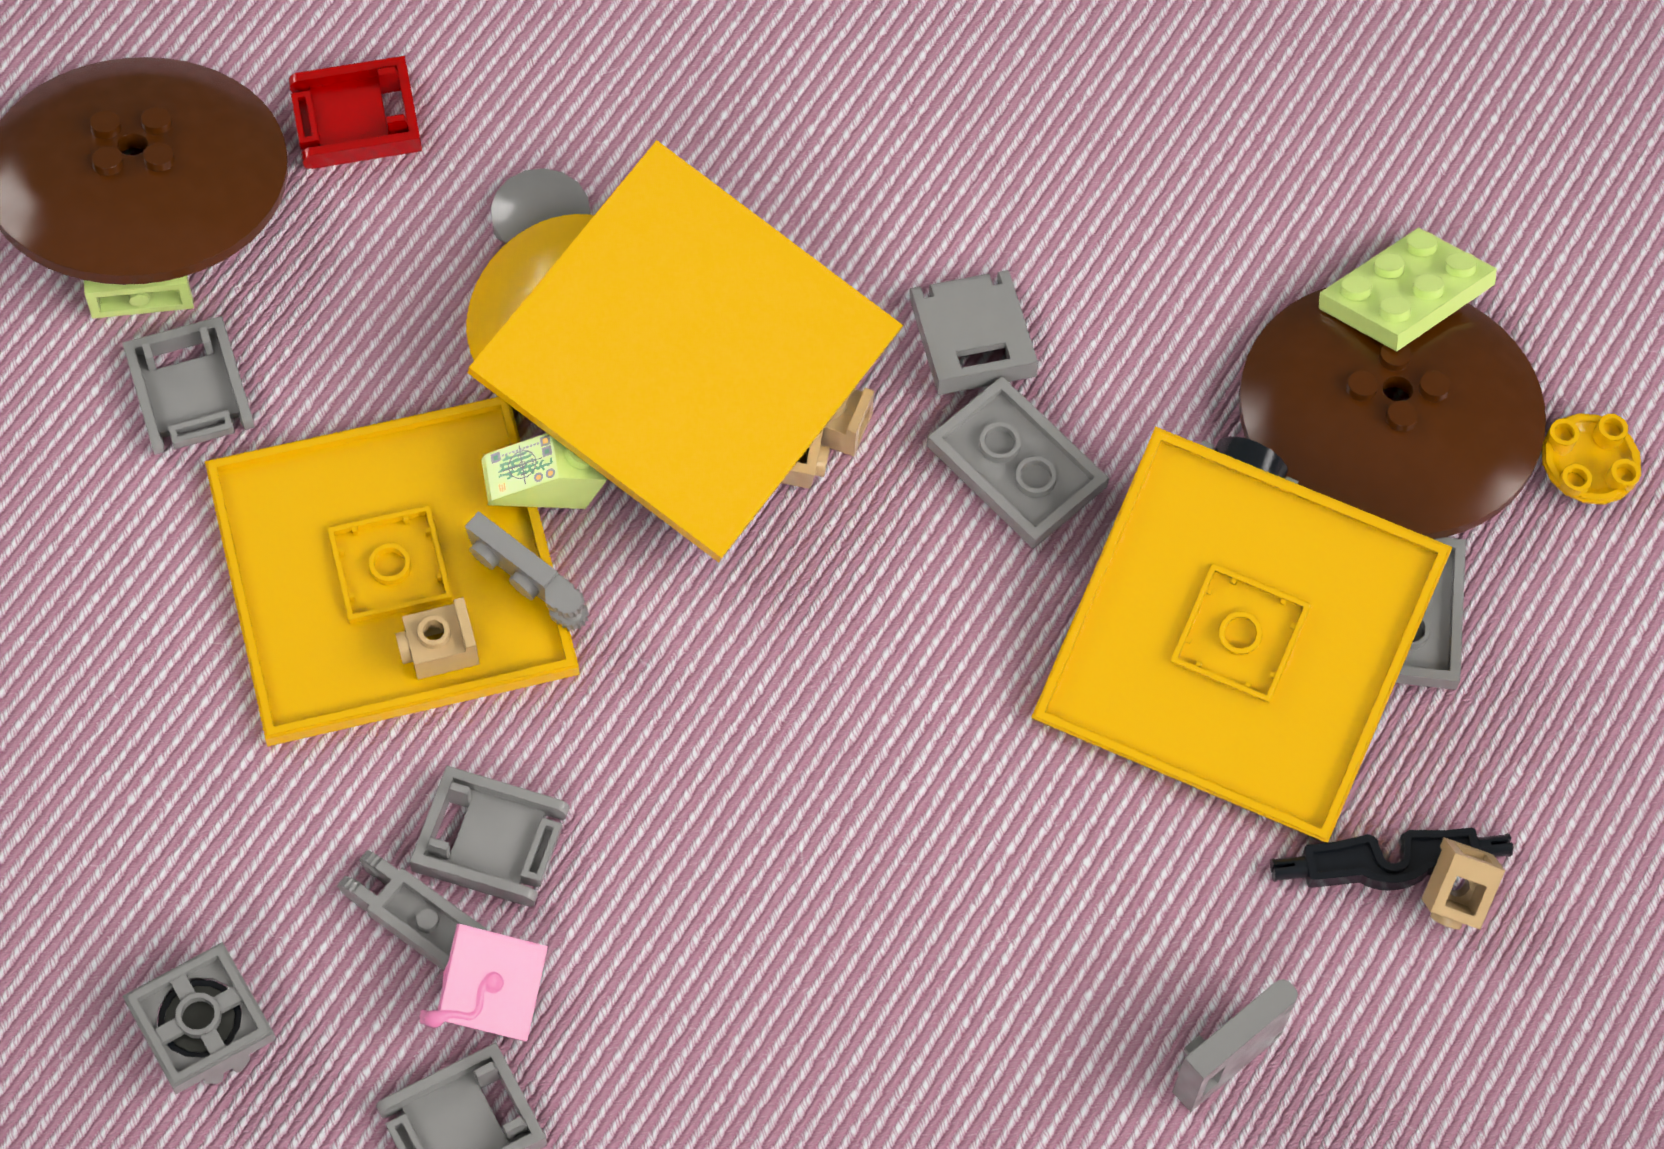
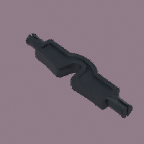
M1472 827L1452 830H1408L1401 835L1398 842L1400 846V862L1390 863L1384 859L1378 845V840L1374 836L1367 834L1337 842L1307 845L1300 857L1271 859L1270 871L1273 882L1306 878V883L1310 888L1361 883L1377 890H1400L1419 883L1427 875H1432L1442 851L1440 845L1444 837L1488 852L1495 857H1511L1513 855V843H1510L1512 838L1509 833L1477 837L1476 830Z

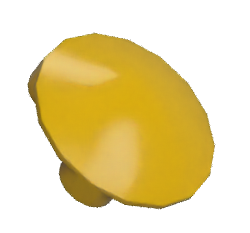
M1578 413L1556 420L1552 423L1546 434L1541 450L1542 465L1550 481L1566 496L1586 504L1605 505L1625 497L1634 489L1641 477L1640 452L1632 436L1628 434L1626 421L1616 414L1600 416Z

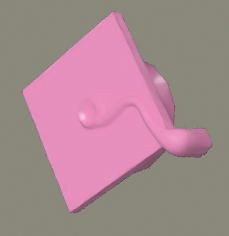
M457 924L449 961L443 972L442 992L438 1010H421L419 1022L430 1028H438L444 1022L520 1041H527L548 946Z

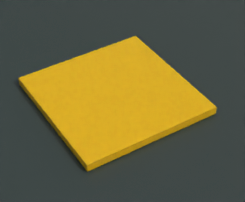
M656 140L473 361L467 373L719 563L900 332L903 325Z
M500 397L205 461L267 747L580 675L570 630L568 631L566 627H562V624L558 625L551 619L549 608L538 596L533 600L527 599L509 582L511 576L499 566H496L493 570L485 567L469 550L472 544L465 525L479 511L553 568L538 507L488 505L481 459L487 453L521 442L512 406ZM464 597L480 664L418 680L413 662L402 663L395 633L405 631L402 616L454 604V599ZM443 633L428 636L426 638L429 640H437L440 637H442Z
M1155 426L1031 718L1321 842L1328 843L1452 547Z

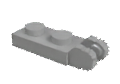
M478 511L465 525L472 544L469 548L472 555L491 570L496 566L503 569L511 576L509 578L511 585L527 599L533 600L538 596L549 608L551 619L558 625L562 624V627H566L568 631L570 629L575 631V629H581L583 625L585 626L589 613L587 606L584 605L583 594L579 592V589H575L574 585L561 576L558 571Z
M367 850L359 861L367 873L386 885L379 895H375L359 881L349 876H344L337 886L342 894L358 907L367 911L369 917L443 971L449 961L457 924L487 931L485 927L402 867L398 870L370 850Z

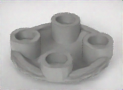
M545 168L525 170L507 179L495 193L491 206L494 235L504 243H507L525 229L541 221L562 215L590 214L588 196L580 184L563 172Z

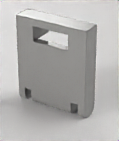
M1008 270L997 273V285L992 284L989 274L930 284V297L924 298L920 286L910 288L912 310L938 395L990 386L1001 376L1008 382L1037 377L1038 360ZM1005 348L1004 360L962 368L960 366L958 357Z
M222 316L122 343L154 455L164 453V442L162 439L164 437L171 436L174 449H179L235 433L231 421L233 418L240 417V422L245 430L255 428ZM203 343L206 356L156 368L154 356Z
M446 766L410 859L411 870L532 907L535 904L538 893L528 886L521 885V883L541 887L563 828L562 823L546 819L545 817L549 816L560 820L566 819L570 809L569 804L557 798ZM449 802L467 807L452 851H450L449 842L436 839Z
M1284 979L1274 982L1208 1039L1204 1040L1199 1035L1184 1048L1187 1056L1177 1068L1179 1074L1172 1093L1190 1112L1282 1035L1298 997L1296 988Z
M496 1042L385 1097L376 1104V1108L382 1118L390 1117L400 1111L404 1113L385 1123L397 1149H541L547 1146L546 1136ZM499 1079L519 1115L518 1118L504 1124L503 1130L481 1090L483 1087Z

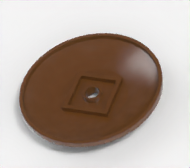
M135 57L113 59L85 65L58 75L39 85L22 97L0 120L1 233L16 249L31 260L48 269L81 280L122 285L147 284L176 279L207 269L237 253L265 228L279 207L286 189L288 177L287 149L281 128L270 109L250 89L233 78L208 67L168 58ZM130 148L144 149V152L138 155L122 153Z
M1326 288L1308 294L1290 304L1265 326L1255 340L1242 372L1239 389L1241 425L1245 438L1270 448L1282 458L1288 467L1287 476L1299 481V485L1429 538L1438 539L1465 532L1494 517L1517 497L1530 479L1538 462L1545 438L1546 414L1542 390L1535 371L1518 344L1501 326L1474 306L1467 303L1398 351L1389 348L1320 310V292ZM1392 387L1399 388L1406 392L1409 399L1393 401L1384 394L1383 390Z

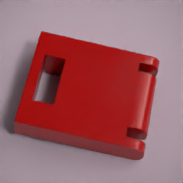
M405 56L298 72L289 76L293 110L300 149L302 150L303 166L305 168L315 169L422 151ZM401 91L405 116L400 114L386 117L382 94Z

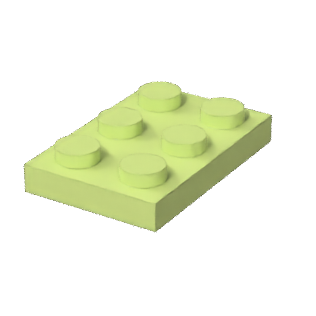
M1418 227L1321 291L1319 309L1389 348L1398 351L1494 286L1497 268Z

